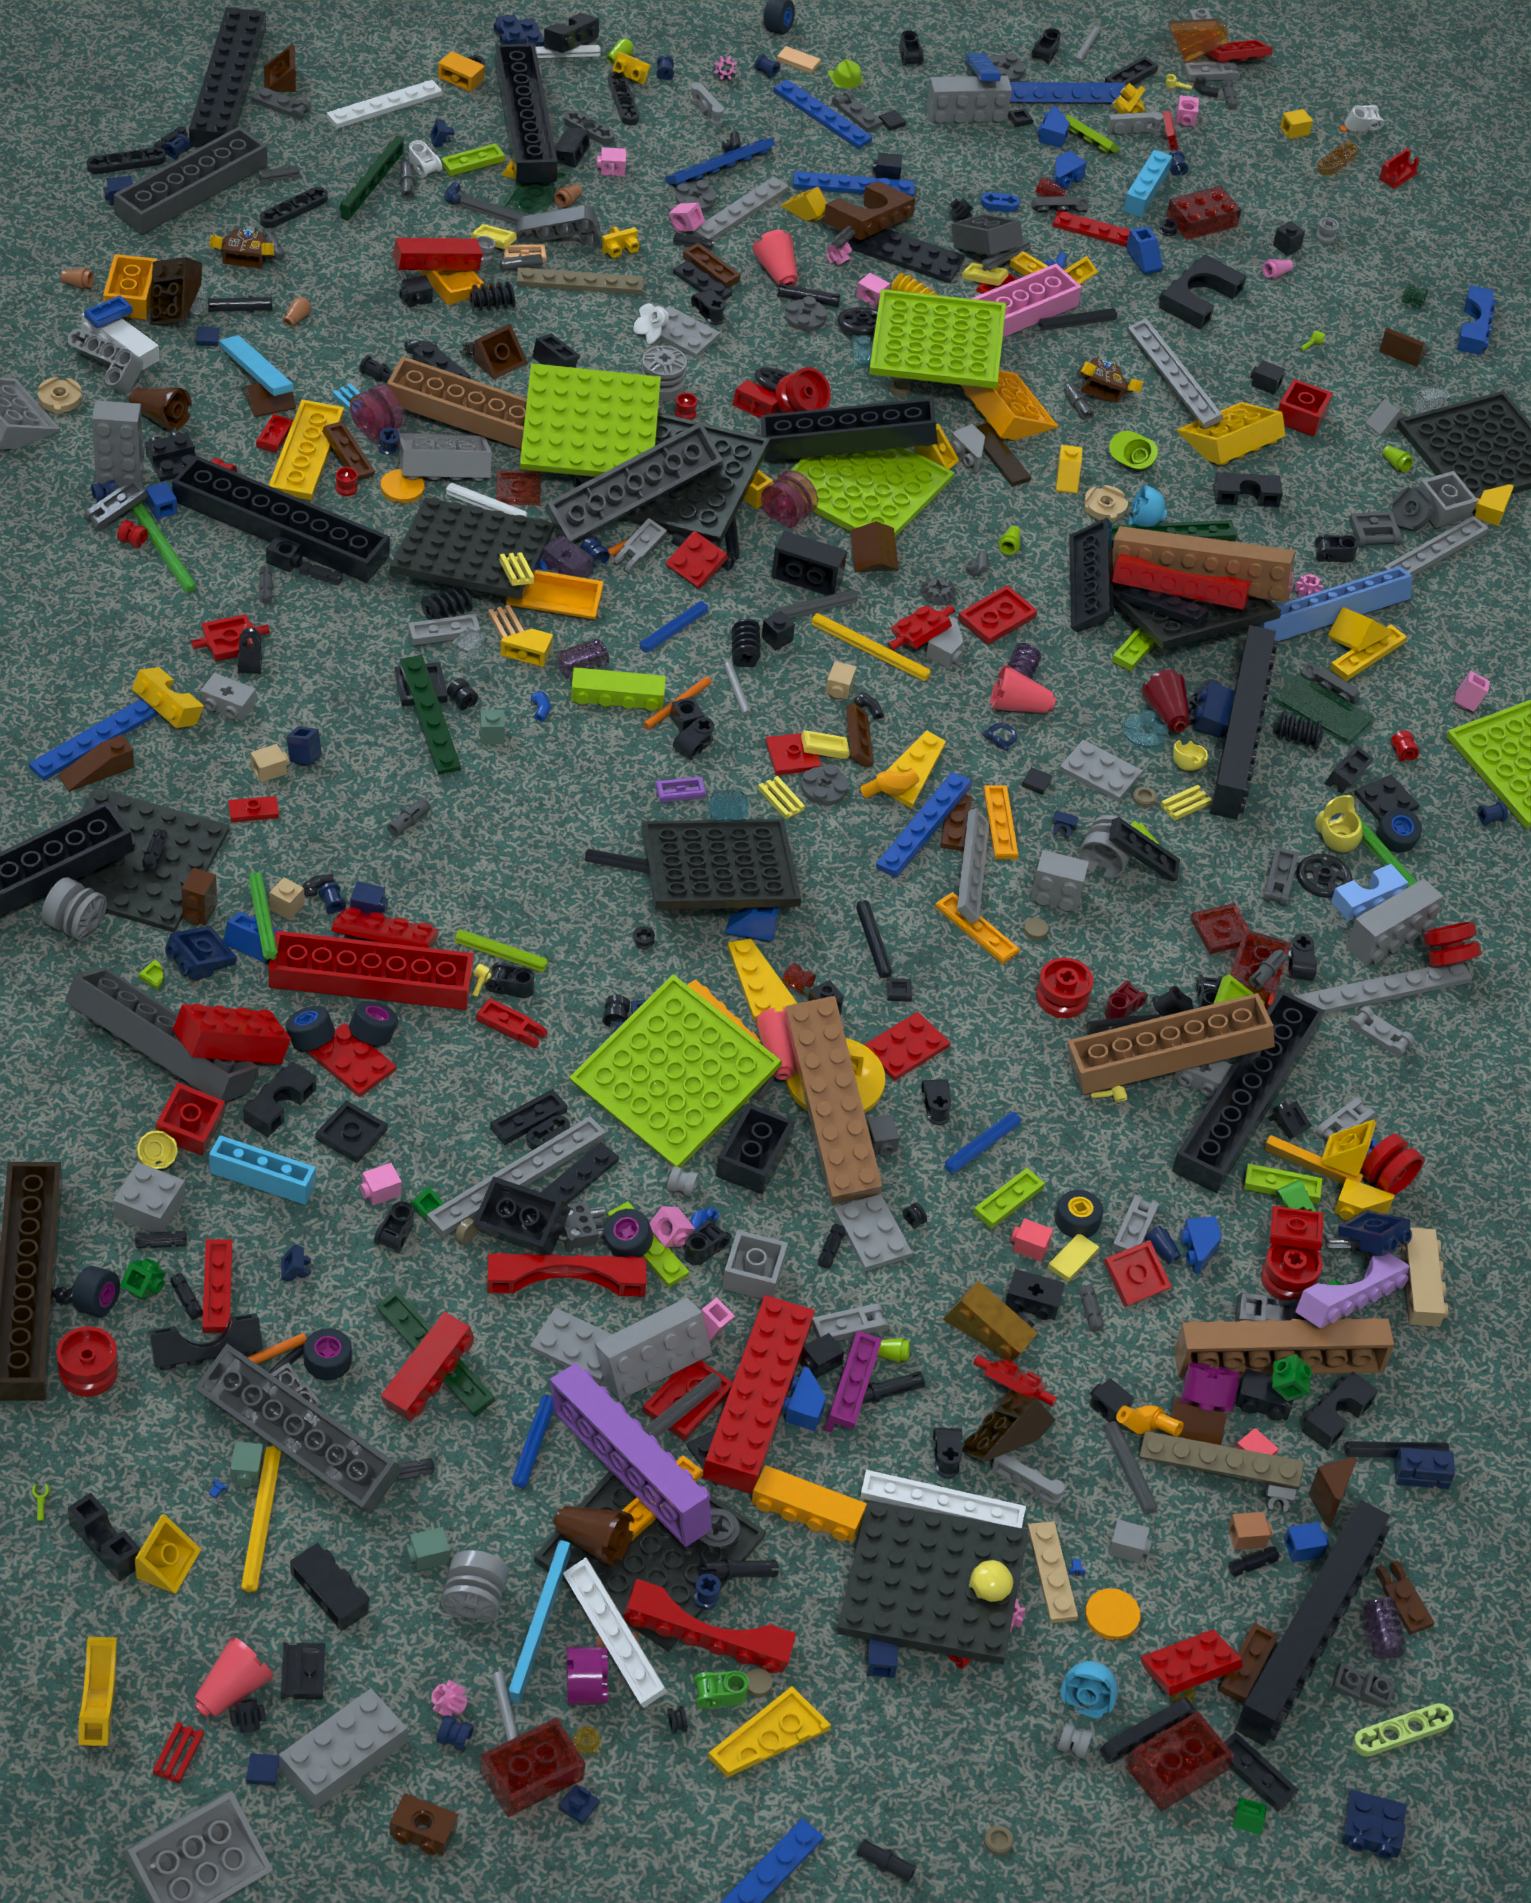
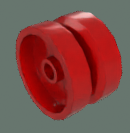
M805 367L784 376L777 384L775 397L782 413L826 409L831 400V390L827 379L820 371L812 367Z
M1475 922L1456 923L1423 932L1425 945L1430 947L1441 946L1427 954L1430 966L1456 964L1482 955L1479 942L1463 941L1473 938L1477 934Z
M1061 957L1047 962L1040 972L1039 984L1036 990V1000L1039 1006L1047 1014L1057 1018L1068 1019L1083 1013L1089 1004L1093 987V975L1090 969L1082 962L1073 958Z
M1395 1133L1389 1135L1374 1147L1363 1162L1360 1173L1369 1183H1377V1189L1396 1195L1409 1186L1423 1168L1425 1159L1416 1149H1408V1142Z
M1272 1244L1268 1249L1260 1275L1263 1287L1278 1300H1300L1305 1289L1317 1284L1323 1266L1321 1254L1318 1250Z
M79 1327L66 1333L59 1341L56 1350L60 1383L67 1391L76 1396H97L109 1390L116 1382L119 1372L115 1340L108 1332L98 1327Z

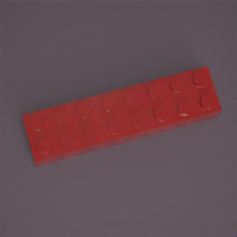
M276 931L275 940L278 953L276 954L277 958L274 960L270 958L268 967L269 988L467 1010L473 976L474 953Z
M764 1295L706 1456L702 1479L753 1494L778 1426L784 1402L789 1394L797 1371L803 1346H805L811 1330L815 1313L814 1309Z

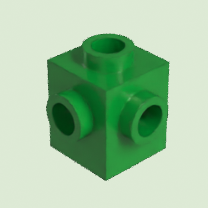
M148 1258L132 1261L125 1271L120 1286L130 1291L131 1295L140 1299L154 1296L164 1286L163 1279L166 1271L159 1268V1264L156 1261Z
M1296 1354L1274 1361L1272 1388L1286 1401L1310 1394L1311 1367Z

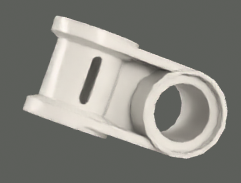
M1357 105L1353 107L1344 123L1347 129L1357 132L1381 129L1385 122L1384 119L1380 118L1378 106Z
M416 140L409 144L408 161L410 164H413L417 173L422 178L427 177L430 173L442 171L440 158L432 152L425 142Z

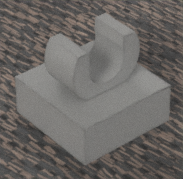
M1266 1484L1265 1494L1270 1496L1267 1501L1268 1508L1273 1509V1503L1276 1500H1282V1511L1286 1512L1289 1508L1287 1499H1295L1296 1489Z

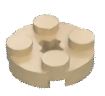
M53 377L42 382L38 388L39 404L54 414L72 411L82 402L81 387L70 378H65L64 381L58 380V377Z
M1103 485L1102 489L1093 487L1085 495L1084 509L1086 513L1095 519L1102 520L1107 517L1113 523L1126 514L1128 500L1126 501L1124 498L1125 494L1121 490L1113 486Z

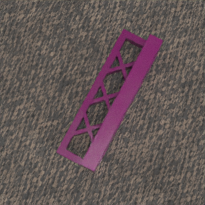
M857 1330L849 1349L824 1431L832 1432L835 1423L854 1429L881 1345V1338Z

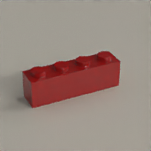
M396 238L393 257L398 270L479 271L483 255L477 238Z
M444 1311L380 1395L384 1405L410 1422L415 1416H419L423 1412L430 1396L439 1391L446 1375L454 1371L458 1359L472 1347L474 1335L471 1327Z

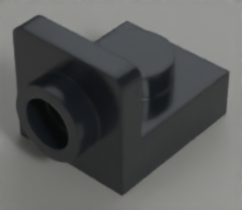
M1286 1101L1273 1108L1275 1113L1268 1117L1270 1121L1277 1118L1289 1140L1312 1127L1297 1101L1289 1105Z

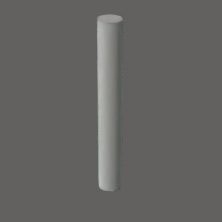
M1093 27L1074 58V62H1082L1100 32L1098 27Z
M726 662L724 669L742 715H751V710L732 662Z
M495 1672L492 1677L510 1752L521 1750L504 1674L503 1672Z

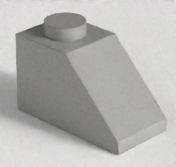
M954 617L950 619L952 627L928 642L926 653L927 657L947 668H950L954 663L958 664L963 657V639L957 619Z

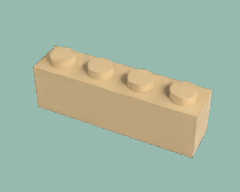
M1410 1228L1412 1231L1411 1241L1408 1244H1401L1403 1262L1410 1265L1407 1273L1408 1281L1405 1285L1409 1324L1440 1327L1443 1318H1447L1448 1304L1444 1303L1443 1298L1446 1292V1284L1441 1280L1443 1261L1439 1260L1441 1241L1437 1240L1436 1229Z

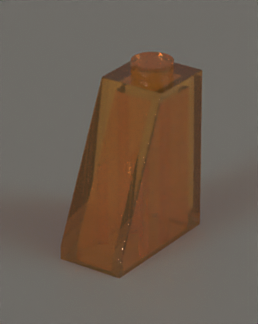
M1219 18L1169 22L1171 32L1186 62L1228 43V28L1225 23L1221 24Z

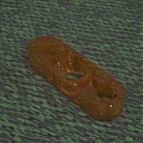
M1350 141L1343 142L1319 161L1318 172L1325 176H1331L1357 156L1358 145Z

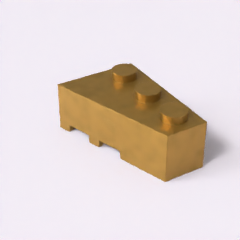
M979 1280L957 1301L942 1319L996 1352L1003 1359L1014 1361L1037 1335V1332Z

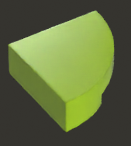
M154 960L138 974L139 979L156 990L161 987L164 979L160 963Z

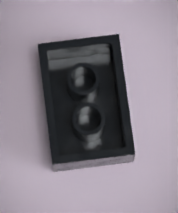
M784 531L775 547L771 578L826 596L836 594L843 582L847 550Z
M748 1103L718 1157L716 1177L763 1195L792 1141L795 1121Z
M493 1176L473 1224L481 1233L544 1255H550L553 1253L571 1209L563 1199Z

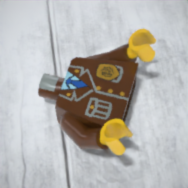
M247 226L245 230L234 229L230 236L224 239L220 236H210L209 247H214L223 253V264L262 269L263 255L265 258L274 256V244L263 240V233L257 232L254 226Z
M1102 356L1092 358L1090 363L1085 361V364L1077 370V377L1083 379L1081 392L1109 402L1118 403L1124 393H1131L1133 391L1140 393L1143 381L1131 378V381L1127 382L1122 375L1120 367L1107 362V359Z

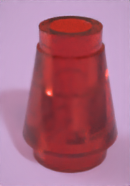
M1041 177L1035 192L1041 197H1064L1066 190L1049 178Z

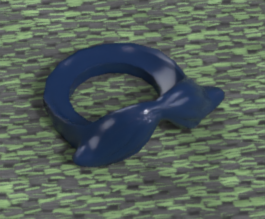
M996 723L987 730L981 731L987 740L993 739L995 745L1005 751H1009L1008 747L1017 739L1015 729L1008 724ZM998 728H1005L1011 732L1012 738L1005 741L993 733Z

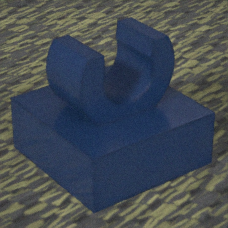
M438 118L430 132L433 147H441L443 143L451 142L450 137L447 135H455L454 129L446 127L445 121Z
M1056 810L1053 818V824H1056L1053 833L1057 835L1060 828H1065L1067 830L1065 837L1069 838L1071 836V829L1076 830L1078 817Z
M294 1245L281 1258V1280L293 1281L297 1276L305 1278L311 1274L310 1269L304 1268V1266L311 1262V1258L304 1256V1247Z
M576 1784L559 1805V1810L583 1825L599 1805L600 1800L593 1796L590 1791Z

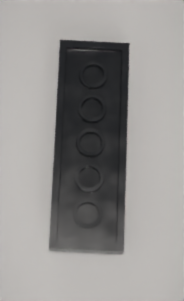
M884 229L862 240L853 237L848 241L853 251L947 283L952 282L966 257L955 251L889 229Z
M1107 517L1069 535L1071 628L1074 632L1087 629L1114 616L1112 525Z

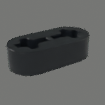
M556 1115L532 1128L527 1134L528 1147L534 1150L570 1128L569 1120L564 1116ZM554 1125H557L558 1127L563 1125V1130L559 1128L554 1129ZM534 1137H537L538 1139L543 1137V1142H540L539 1140L534 1141Z

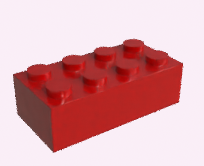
M194 1003L193 1005L182 1004L173 1027L174 1033L191 1057L282 1064L291 1041V1037L275 1018L274 1014L266 1009L256 1011L243 1007L234 1009L221 1005L211 1007L199 1003Z

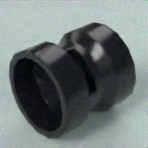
M464 678L454 680L447 688V694L452 700H455L456 705L461 710L474 706L478 701V694L474 689L470 688L469 683Z
M617 994L611 995L606 999V1010L603 1014L605 1026L610 1027L611 1021L625 1022L628 1019L629 999Z

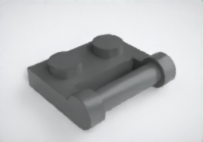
M1392 511L1351 513L1349 521L1358 540V547H1365L1368 544H1401V533ZM1390 533V535L1365 536V534Z

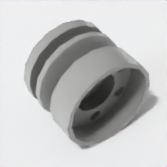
M666 345L649 348L643 354L641 375L661 376L659 401H670L683 393L687 366L686 356L680 350Z
M1113 815L1100 816L1092 823L1078 853L1079 859L1089 861L1088 871L1094 873L1097 865L1107 868L1103 877L1108 879L1119 877L1124 872L1132 856L1109 840L1112 819L1118 818Z
M69 877L62 878L52 887L45 899L41 914L42 921L58 931L64 930L65 934L70 937L72 936L80 942L86 941L103 920L107 906L106 897L90 888L85 889L82 884Z
M467 1550L456 1553L451 1559L448 1581L445 1583L444 1592L441 1597V1606L447 1613L456 1618L465 1619L466 1617L468 1620L474 1618L477 1619V1622L481 1623L495 1620L499 1614L502 1592L505 1590L509 1574L507 1565L498 1557L483 1551Z

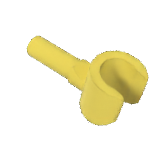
M1168 74L1166 76V87L1192 89L1191 85L1176 82L1175 75Z
M479 964L474 971V976L478 978L472 993L474 997H478L484 983L491 978L489 968L483 964Z
M1116 1086L1107 1091L1091 1093L1092 1098L1113 1096L1115 1103L1127 1100L1126 1091L1122 1086Z

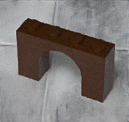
M876 181L865 186L863 205L871 209L857 207L838 198L825 204L824 223L841 231L847 226H852V229L856 231L853 237L862 240L913 217L915 198L885 183Z

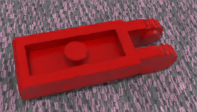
M491 998L486 1001L476 1014V1021L517 1041L520 1040L534 1049L539 1045V1040L526 1031L528 1030L541 1038H544L548 1033L544 1026L533 1021L532 1018Z

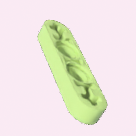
M1434 1704L1359 1730L1354 1737L1353 1747L1361 1756H1373L1447 1730L1453 1721L1454 1715L1452 1710L1445 1704ZM1436 1713L1439 1716H1445L1444 1722L1441 1719H1432H1434ZM1416 1721L1420 1723L1423 1730L1420 1732L1411 1730L1408 1722ZM1387 1729L1395 1731L1398 1739H1387L1383 1731ZM1363 1738L1366 1741L1374 1740L1370 1747L1367 1744H1361Z

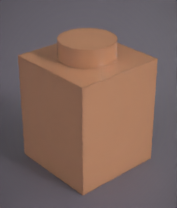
M1264 1512L1232 1515L1228 1528L1234 1550L1266 1548L1269 1538H1272V1526L1270 1522H1267Z

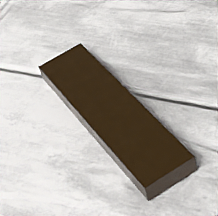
M988 423L975 426L985 435L984 453L1012 487L1031 481L1030 474Z

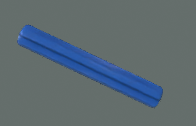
M699 601L640 641L639 648L645 653L650 652L707 613L708 605L703 601Z
M1010 1112L945 1161V1169L950 1173L958 1171L1020 1124V1116L1015 1112Z
M544 1395L541 1398L512 1477V1485L515 1487L525 1488L553 1413L552 1396Z

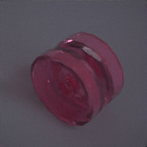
M376 385L368 389L367 392L364 391L353 396L350 400L352 418L357 428L370 440L379 438L383 428L392 427L398 429L403 423L401 406L394 393L386 385Z
M789 470L784 472L762 492L761 500L768 516L788 528L796 526L818 506V495L815 487L806 476L798 471Z

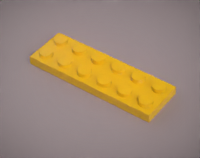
M301 399L270 480V487L294 497L312 501L332 448L322 430L325 425L342 421L344 407Z

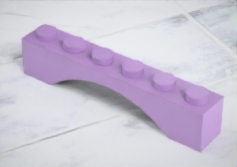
M1389 1252L1383 1256H1373L1364 1280L1347 1285L1317 1283L1303 1291L1295 1312L1319 1328L1330 1323L1333 1324L1338 1319L1344 1316L1347 1317L1352 1312L1358 1309L1361 1310L1364 1306L1390 1295L1391 1292L1402 1289L1408 1281L1407 1273L1410 1265Z

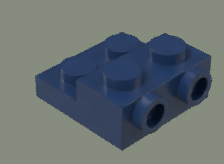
M515 14L496 17L494 32L500 35V44H535V47L544 46V38L533 18L518 20Z
M211 926L171 933L165 947L167 957L170 959L174 958L179 964L180 972L183 975L187 974L191 980L210 977L215 968L235 965L237 956Z
M1365 1210L1338 1226L1339 1236L1347 1237L1350 1241H1360L1361 1250L1371 1252L1374 1256H1383L1387 1252H1395L1397 1247L1402 1243L1408 1244L1412 1238L1410 1219Z
M1351 1789L1341 1843L1348 1845L1354 1851L1368 1850L1376 1852L1379 1857L1384 1859L1398 1858L1402 1850L1407 1804Z

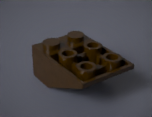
M187 257L153 261L150 325L186 320L202 283L201 262Z
M1011 1391L1001 1398L1000 1405L994 1412L988 1414L983 1419L981 1427L965 1440L962 1452L983 1461L991 1460L1038 1441L1056 1419L1036 1398Z

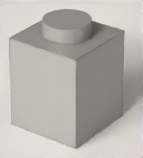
M1117 1519L1108 1555L1141 1563L1143 1554L1148 1556L1152 1540L1147 1538L1149 1528Z

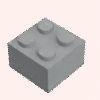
M1454 471L1423 479L1418 487L1429 492L1433 498L1436 511L1432 514L1430 521L1436 528L1469 518L1478 502Z
M1042 850L1031 900L1036 901L1040 905L1048 904L1059 907L1064 911L1072 910L1077 912L1089 861Z
M138 1162L113 1199L114 1217L151 1232H164L186 1198L185 1180Z
M737 1230L724 1271L722 1289L763 1299L764 1295L774 1297L785 1263L788 1243Z

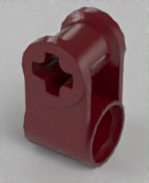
M1126 980L1109 996L1104 1014L1106 1019L1130 1016L1144 1005L1148 994L1140 992L1132 986L1129 980Z

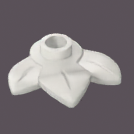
M645 304L639 309L641 317L634 323L633 331L635 334H645L647 343L652 345L661 336L662 327L667 324L669 315L663 307Z

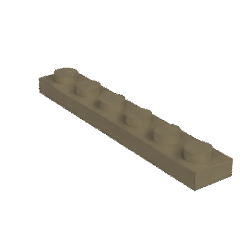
M518 267L517 286L642 295L643 276Z
M1145 1431L1140 1452V1459L1298 1490H1300L1305 1462L1302 1460Z

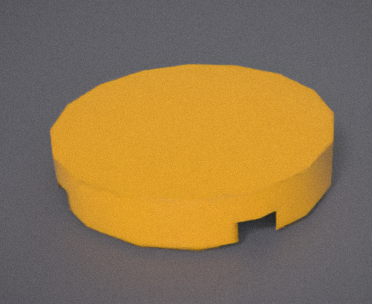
M401 469L392 470L381 479V492L385 498L392 502H414L423 495L424 480L421 476L418 479H408L406 476H402Z
M1107 1588L1097 1591L1090 1597L1085 1608V1617L1089 1628L1096 1635L1106 1640H1122L1128 1638L1136 1631L1140 1622V1609L1137 1602L1128 1593L1119 1589Z

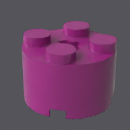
M1189 1363L1181 1401L1191 1404L1198 1402V1407L1204 1410L1214 1411L1216 1406L1220 1410L1233 1412L1240 1374L1220 1366L1219 1369L1210 1367L1211 1364Z
M601 1646L567 1647L568 1705H602V1703H608L607 1648H602Z

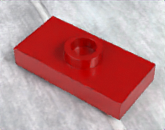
M273 414L258 437L256 447L277 453L288 436L293 420Z
M276 796L228 800L231 822L279 818Z

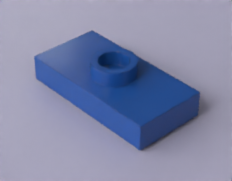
M119 295L85 310L84 317L97 329L133 313V309Z

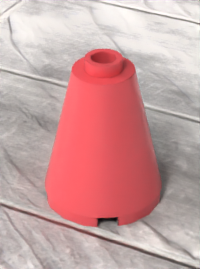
M779 229L763 234L761 236L762 240L758 243L755 241L752 249L755 257L778 286L779 283L794 286L798 281L793 240L790 233H784L783 230Z
M1003 665L997 675L1001 678H999L997 683H994L991 693L990 704L993 703L990 707L991 709L1046 714L1048 710H1053L1056 698L1053 697L1052 691L1010 666Z
M783 1007L781 1012H775V1008H771L757 1016L756 1024L762 1045L782 1061V1066L773 1076L779 1080H787L796 1073L797 1065L785 1020V1007Z
M232 1637L194 1696L197 1702L194 1707L204 1717L207 1718L210 1714L215 1718L233 1706L235 1702L242 1700L268 1683L274 1675L265 1663L261 1664L256 1658L258 1655L238 1638Z

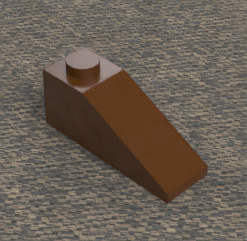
M123 734L103 741L61 772L58 777L68 792L134 768L133 749Z

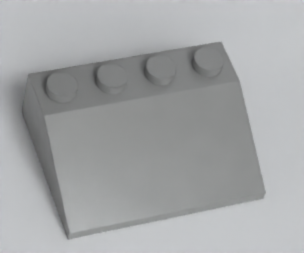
M0 378V450L16 449L61 430L17 379Z
M399 433L400 469L402 476H406L408 479L428 476L429 479L433 480L441 479V477L462 480L463 477H472L473 480L482 481L485 478H491L492 451L485 436Z
M232 1791L217 1796L121 1851L133 1877L150 1903H218L273 1871Z

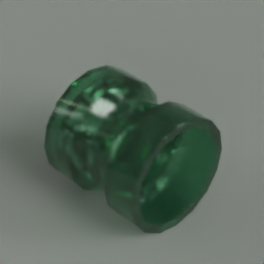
M1408 283L1401 302L1406 304L1412 303L1415 307L1421 309V305L1426 300L1428 289H1419L1414 284Z

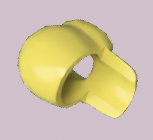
M1351 795L1339 796L1331 800L1326 805L1325 810L1321 811L1315 820L1316 830L1322 834L1324 843L1335 852L1346 853L1354 850L1360 844L1363 836L1362 822L1355 813L1354 797ZM1342 813L1339 818L1330 821L1333 815Z

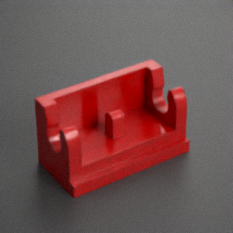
M1406 148L1383 164L1379 180L1393 189L1397 188L1418 174L1419 157L1414 159V163L1411 162V150Z
M746 380L735 390L732 405L761 419V415L777 414L780 411L776 409L778 404L775 392L767 390L749 380Z

